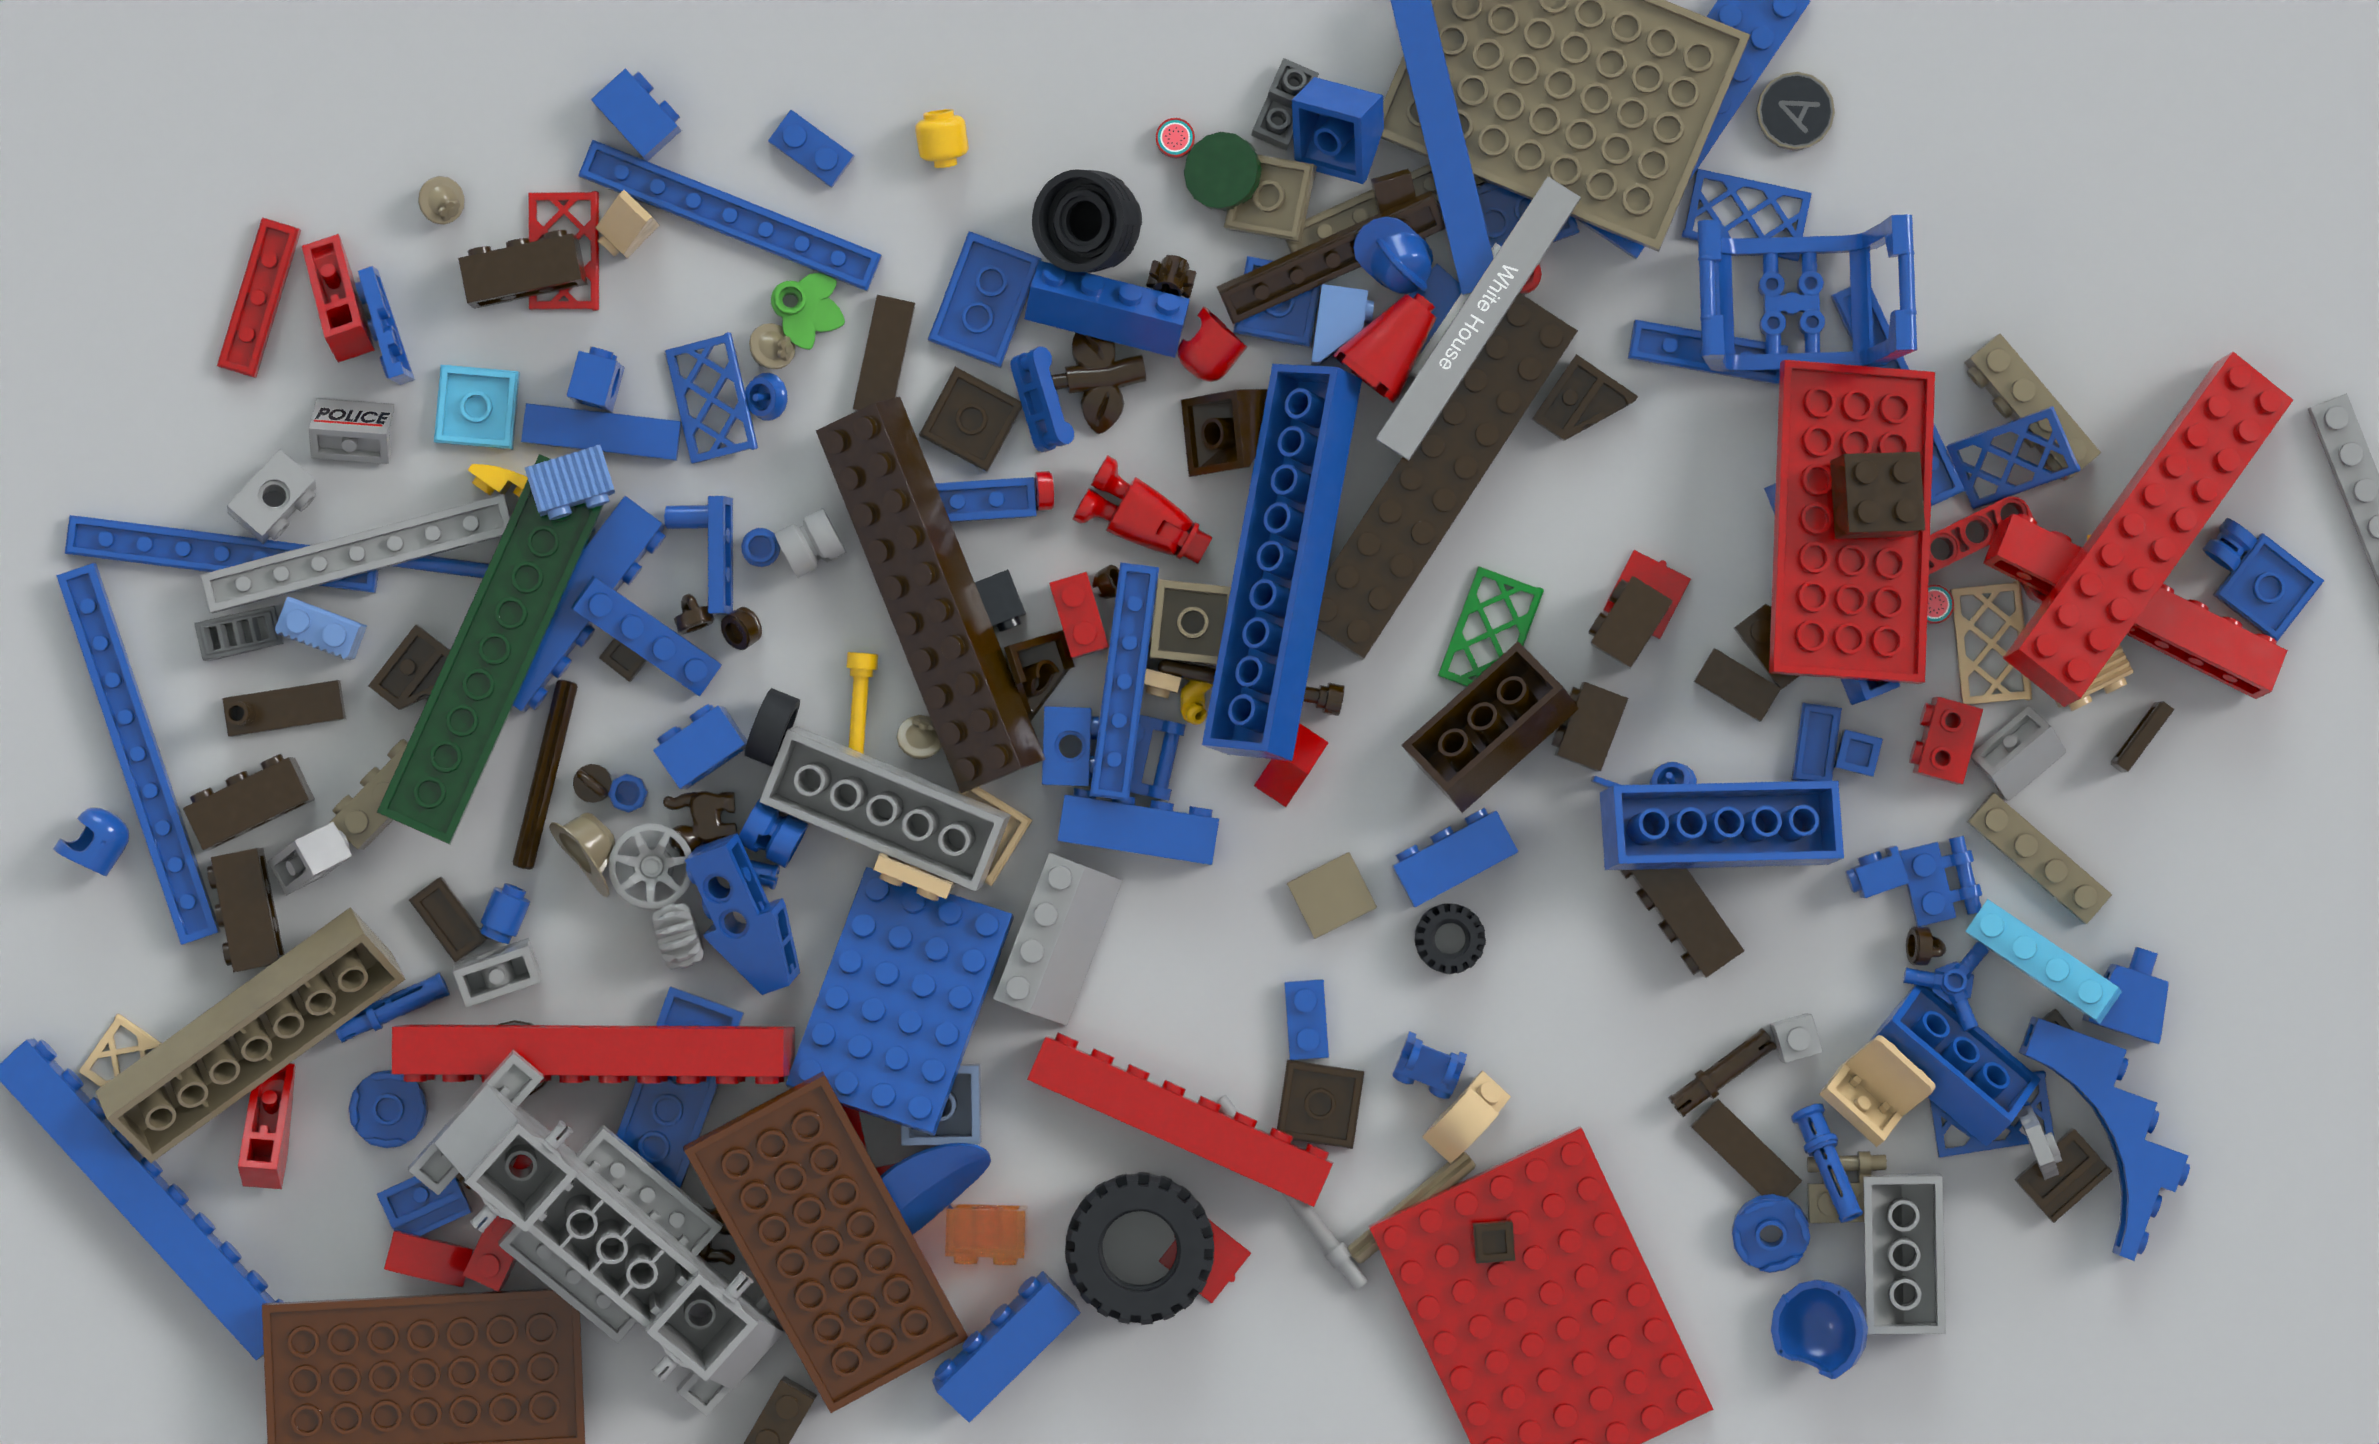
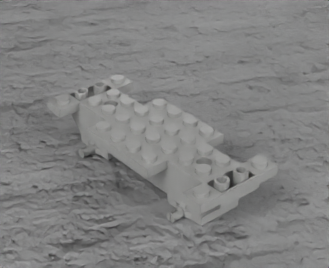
M512 1050L408 1166V1171L437 1195L460 1173L465 1178V1183L481 1196L485 1204L482 1210L470 1221L473 1227L476 1228L478 1226V1231L483 1233L497 1216L512 1221L514 1223L512 1227L498 1241L499 1246L616 1343H619L637 1322L646 1328V1333L661 1344L666 1353L651 1372L655 1377H659L660 1381L664 1382L678 1365L691 1369L692 1371L677 1387V1393L707 1417L731 1389L734 1390L785 1333L782 1325L763 1292L755 1301L744 1293L750 1284L753 1283V1280L748 1275L746 1276L745 1272L740 1271L731 1282L698 1255L722 1229V1223L606 1126L602 1125L581 1150L576 1153L563 1143L573 1133V1130L568 1125L566 1126V1123L560 1120L559 1124L550 1132L519 1106L541 1082L543 1074L516 1051ZM522 1154L528 1156L532 1163L525 1169H516L510 1164V1161L514 1156ZM698 1303H703L710 1307V1311L703 1317H695L689 1313V1310Z

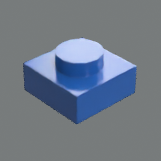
M1844 729L1834 768L1874 777L1883 739Z

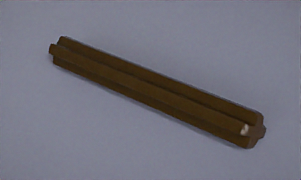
M560 679L555 685L513 858V865L518 868L530 870L535 865L578 688L577 684L571 681Z

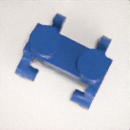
M1409 1031L1392 1075L1396 1080L1405 1084H1414L1416 1080L1429 1085V1091L1433 1095L1449 1099L1459 1081L1467 1054L1461 1051L1459 1054L1452 1052L1450 1055L1423 1045V1041L1417 1039L1416 1034Z

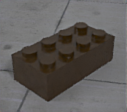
M1517 642L1401 746L1423 773L1463 813L1579 708L1565 688Z

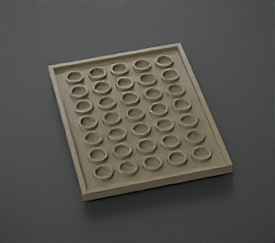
M1431 0L1474 177L1530 200L1534 198L1546 178L1550 177L1581 197V200L1570 216L1659 252L1748 44L1750 34L1666 0ZM1403 55L1383 101L1384 130L1381 139L1428 157Z

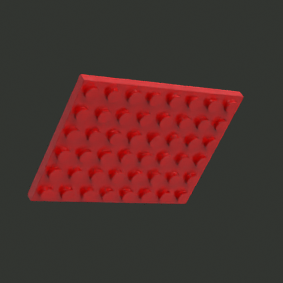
M1581 1126L1369 1225L1370 1231L1471 1444H1642L1714 1410ZM1512 1220L1515 1261L1476 1263L1472 1223Z

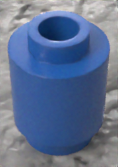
M504 883L503 888L494 887L480 921L483 924L480 933L495 941L509 944L512 936H517L530 905V901L524 897L526 891L508 883Z

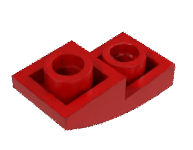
M395 1230L384 1269L429 1281L464 1287L466 1277L463 1276V1273L474 1249Z

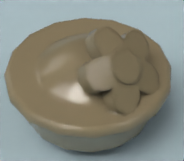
M437 176L430 178L422 185L419 191L418 203L420 210L428 220L435 224L444 225L455 221L464 209L465 198L463 191L457 182L449 177Z
M773 323L762 324L755 328L750 336L749 347L751 356L760 366L768 369H782L790 364L794 358L795 344L791 342L789 336L784 335L782 326Z
M912 716L903 721L898 728L896 738L899 747L904 753L914 759H928L942 748L930 716Z

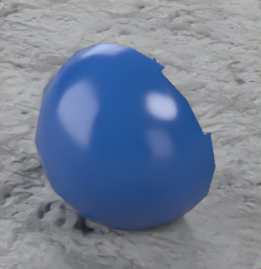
M1819 1279L1799 1283L1781 1296L1773 1311L1771 1334L1777 1354L1791 1361H1800L1812 1365L1819 1370V1374L1830 1379L1838 1378L1856 1365L1866 1348L1868 1326L1863 1309L1846 1288L1835 1283Z

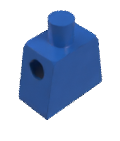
M2135 947L2129 968L2110 964L2104 978L2118 986L2122 993L2100 1024L2085 1014L2082 1020L2159 1044L2162 1035L2169 983L2166 980L2151 976L2158 954Z

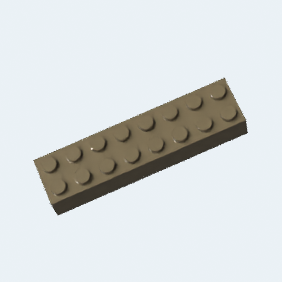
M350 907L96 1090V1095L106 1119L152 1163L406 980L395 957Z

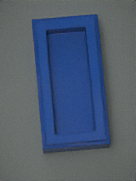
M1802 703L1791 780L1832 781L1842 708Z

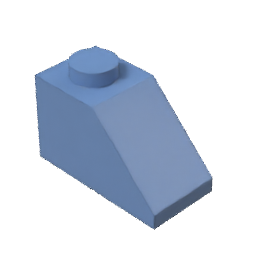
M1321 285L1311 365L1319 366L1335 354L1337 349L1360 332L1364 327V323L1370 324L1372 322L1374 301L1367 300L1368 290Z

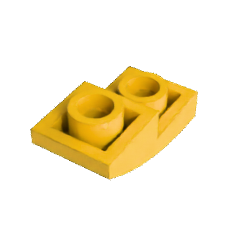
M471 464L468 469L469 472L476 476L472 483L490 496L495 490L501 495H505L510 486L514 484L517 487L512 493L520 497L528 480L522 474L497 466Z

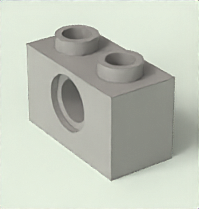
M279 449L228 503V514L262 544L270 537L276 540L289 526L290 522L287 521L289 516L296 509L302 512L314 500L316 494L313 491L316 489V481L286 453ZM277 491L282 493L286 499L281 506L270 507L263 501L264 497L270 492Z
M331 822L293 841L267 862L287 896L325 877L349 859L352 854L349 851V842L346 836L337 829L334 822Z
M529 938L455 962L453 967V974L466 1008L541 983V971Z

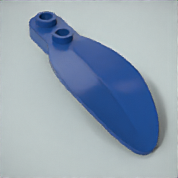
M943 1144L922 1150L901 1160L885 1171L881 1178L911 1233L915 1234L986 1171L991 1163V1157L986 1149L975 1144Z

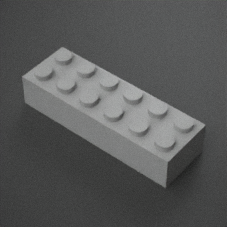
M798 726L787 729L759 801L973 891L983 887L1011 817L1009 813Z

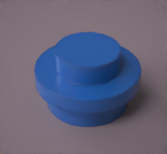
M765 528L751 530L745 535L741 544L745 560L756 567H766L774 563L781 550L775 534Z

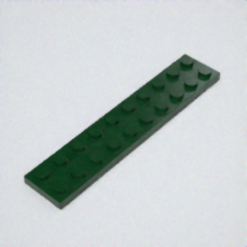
M539 454L535 464L548 461L550 458ZM527 480L377 813L451 845L604 505L588 509L586 503L570 507L572 514L559 519L549 520L548 514L540 517L529 481Z

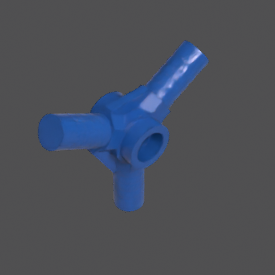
M1976 942L1960 963L1957 961L1935 969V972L1905 968L1903 983L1932 988V992L1949 1006H1954L1963 1031L1972 1030L1978 1027L1968 1001L1971 998L1974 980L1972 972L1988 954L1989 950L1983 944Z

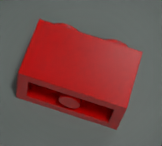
M1087 572L1050 582V588L1071 658L1075 659L1108 649L1109 644Z

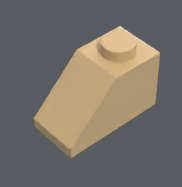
M623 190L595 228L603 235L598 242L614 257L621 252L628 259L660 225L637 201Z

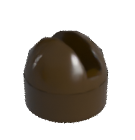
M1109 565L1095 574L1092 586L1093 588H1099L1100 592L1097 594L1099 597L1104 599L1116 597L1119 569L1116 566Z

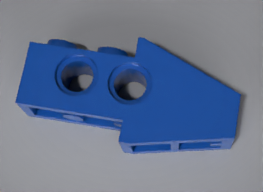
M738 833L696 847L685 859L688 878L697 886L702 897L703 911L707 918L713 921L710 928L703 934L704 938L761 995L789 986L800 974V968L787 908L783 898L769 903ZM717 877L726 879L730 888L723 887L718 882ZM733 912L740 913L745 918L746 923L736 920Z

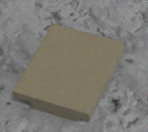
M1350 852L1287 883L1314 939L1377 908Z

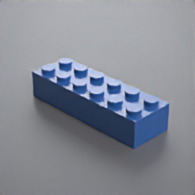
M1839 781L1613 785L1600 792L1605 870L1829 865L1844 859Z

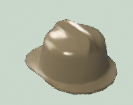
M588 812L583 813L563 826L552 822L549 828L557 843L580 866L597 891L604 897H609V888L602 873L609 865L610 854L616 844L611 831L593 814Z

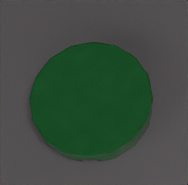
M1218 132L1205 136L1193 146L1186 158L1184 169L1186 187L1195 200L1210 209L1227 211L1234 209L1233 207L1241 203L1244 204L1253 196L1260 183L1262 168L1255 152L1256 150L1251 143L1234 133Z

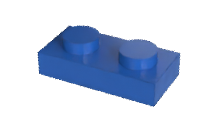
M792 110L789 111L768 140L770 144L831 188L855 157Z
M1324 980L1284 982L1290 1060L1329 1058Z

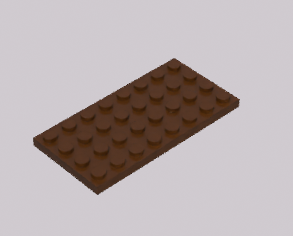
M823 1071L683 1146L684 1152L830 1413L957 1346L968 1338L965 1329Z
M551 1288L262 1303L267 1444H585L580 1312Z

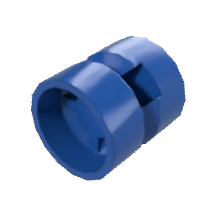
M759 799L747 818L739 837L744 847L755 853L764 850L767 859L786 868L809 824L790 814L782 817L780 816V810L759 802Z

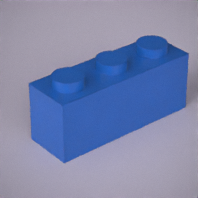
M1482 808L1464 818L1467 826L1455 832L1449 826L1430 836L1433 844L1419 851L1415 844L1395 855L1399 862L1392 865V868L1413 907L1423 904L1518 853L1497 811L1488 814L1486 809Z

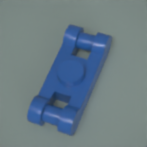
M1043 346L1034 348L1028 353L1014 356L1010 366L1033 444L1038 451L1047 452L1055 449L1056 446H1064L1071 443L1074 439V430L1064 420L1059 396L1049 370L1052 364V355Z

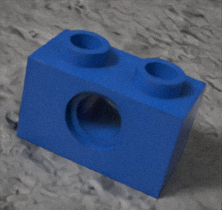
M590 347L589 353L578 351L567 397L579 404L613 412L625 367L616 361L617 356L613 355V352L596 347Z
M1044 706L1043 754L1046 760H1043L1042 785L1089 786L1093 775L1095 755H1090L1091 740H1097L1099 729V716H1092V708ZM1069 735L1078 737L1082 742L1081 753L1074 758H1067L1060 752L1061 740Z

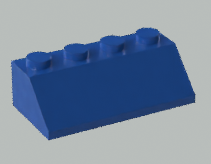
M1915 985L1870 1039L1871 1041L1878 1035L1885 1037L1914 1065L1921 1069L1936 1086L1928 1098L1986 1147L2013 1122L2041 1081L2037 1075L1979 1026L1964 1032L1954 1006L1946 1004L1932 992L1930 987Z

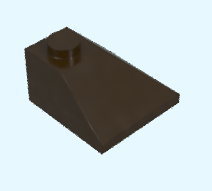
M1238 389L1181 400L1189 477L1249 468L1256 456L1268 389Z

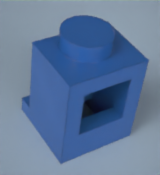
M1897 846L1885 848L1887 853L1885 857H1882L1880 851L1858 858L1859 866L1845 871L1853 893L1859 891L1861 898H1868L1910 883Z

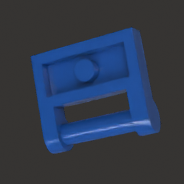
M1140 715L1130 788L1131 793L1167 801L1170 800L1172 789H1168L1179 737L1184 736L1185 724ZM1153 730L1165 733L1153 785L1142 783L1152 733Z

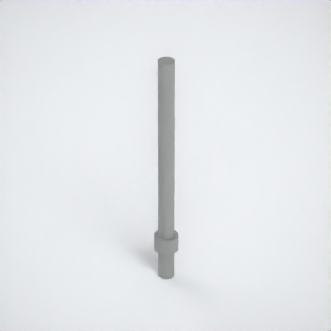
M1226 1095L1217 1101V1103L1222 1105L1219 1112L1234 1118L1236 1111L1239 1112ZM1282 1193L1325 1249L1327 1254L1324 1256L1333 1268L1338 1266L1355 1290L1365 1285L1368 1280L1350 1258L1352 1254L1348 1251L1345 1243L1337 1241L1310 1205Z

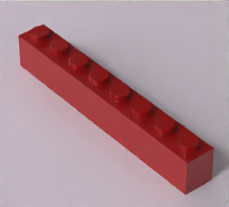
M2013 513L1999 522L1983 564L2048 596L2082 547L2072 543V539L2064 533L2050 532L2038 526L2037 521L2030 516ZM2166 584L2161 585L2127 633L2128 636L2254 699L2272 692L2288 651L2276 645L2277 642L2272 637L2265 634H2254L2242 628L2243 625L2238 620L2231 617H2220L2208 611L2209 608L2204 603L2192 599L2186 600L2174 594V590Z
M1058 1032L1055 1039L1050 1036L1045 1037L1027 1080L1314 1207L1334 1164V1162L1327 1160L1329 1152L1309 1143L1306 1149L1291 1144L1293 1136L1273 1127L1270 1133L1255 1128L1257 1120L1237 1111L1234 1118L1219 1112L1222 1105L1206 1097L1200 1096L1198 1102L1183 1096L1186 1089L1170 1081L1164 1080L1162 1086L1148 1080L1150 1073L1129 1064L1127 1070L1112 1064L1115 1057L1093 1048L1091 1054L1077 1049L1079 1041Z

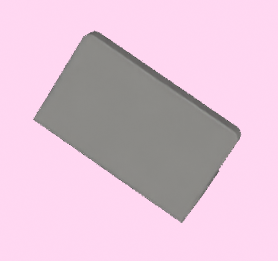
M2028 706L1971 754V759L1994 782L2001 795L2009 801L2066 753V749L2051 725Z

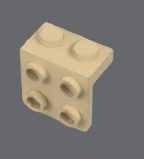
M1878 1035L1838 1068L1819 1095L1877 1147L1886 1140L1900 1119L1931 1095L1936 1086L1893 1043L1889 1042L1885 1037Z

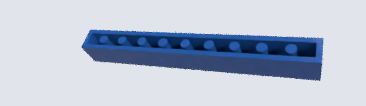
M35 1038L25 1040L0 1063V1082L255 1360L264 1356L262 1303H279L284 1301L281 1299L275 1301L265 1291L268 1288L266 1281L255 1270L248 1272L239 1262L242 1258L241 1254L228 1241L222 1244L212 1233L216 1229L215 1226L203 1213L199 1212L196 1215L186 1204L189 1198L180 1187L174 1183L171 1186L167 1184L160 1176L163 1170L156 1161L150 1163L106 1119L99 1099L96 1097L90 1099L80 1089L84 1085L81 1079L71 1069L67 1068L64 1071L54 1060L57 1054L52 1047L42 1039L39 1042Z

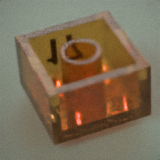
M949 1204L946 1209L945 1256L954 1257V1263L977 1264L979 1257L993 1258V1264L1017 1265L1018 1258H1025L1027 1251L1028 1206Z

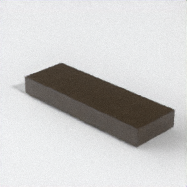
M877 295L853 410L858 411L875 402L896 398L916 305L915 302Z
M1716 1099L1690 1126L1761 1196L1775 1194L1787 1197L1803 1181L1719 1099Z

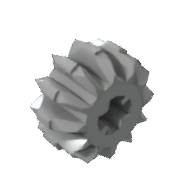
M673 903L653 912L652 922L655 937L667 967L671 970L683 969L703 960L705 952L701 935L691 907L687 903Z

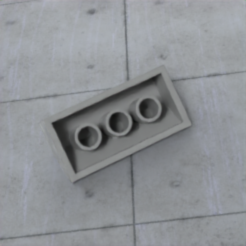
M1049 852L993 999L1067 1026L1123 880Z
M1940 1173L1863 1176L1867 1334H1946L1943 1176Z

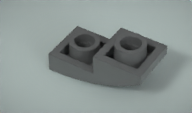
M1283 58L1251 136L1287 151L1293 137L1292 99L1314 77L1318 78L1319 73Z

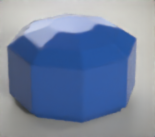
M625 774L613 780L608 795L614 808L631 813L644 806L649 792L643 779Z

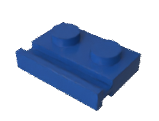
M415 1176L377 1193L392 1229L416 1236H422L473 1212L456 1176L439 1195L434 1193Z

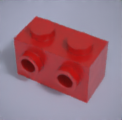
M1933 697L1931 704L1925 703L1919 725L1925 726L1921 741L1915 740L1909 763L1915 764L1913 773L1962 785L1983 709L1942 697Z

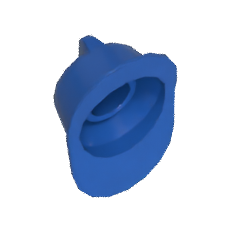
M1385 216L1373 219L1365 224L1356 235L1353 246L1355 258L1361 267L1382 286L1396 293L1408 294L1418 289L1425 292L1428 288L1426 282L1430 277L1433 262V252L1428 243L1398 218Z

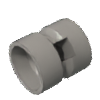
M823 508L805 517L803 526L799 527L791 524L774 533L797 578L816 569L818 560L822 559L828 563L846 553L835 528Z

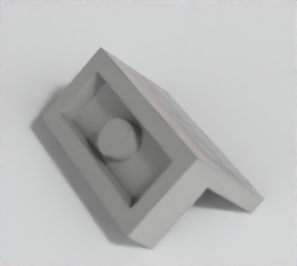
M316 398L309 425L311 458L389 464L391 456L390 426L394 414V404Z

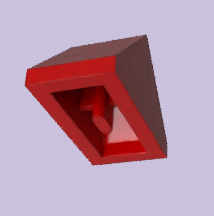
M1299 723L1293 760L1271 759L1254 784V787L1287 807L1329 742Z

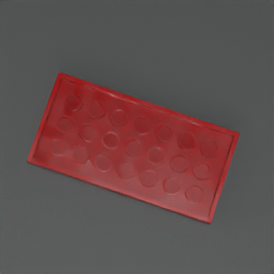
M1783 360L1780 362L1769 673L1911 684L1925 683L1935 372ZM1920 452L1925 531L1911 537L1835 539L1830 461L1843 454Z

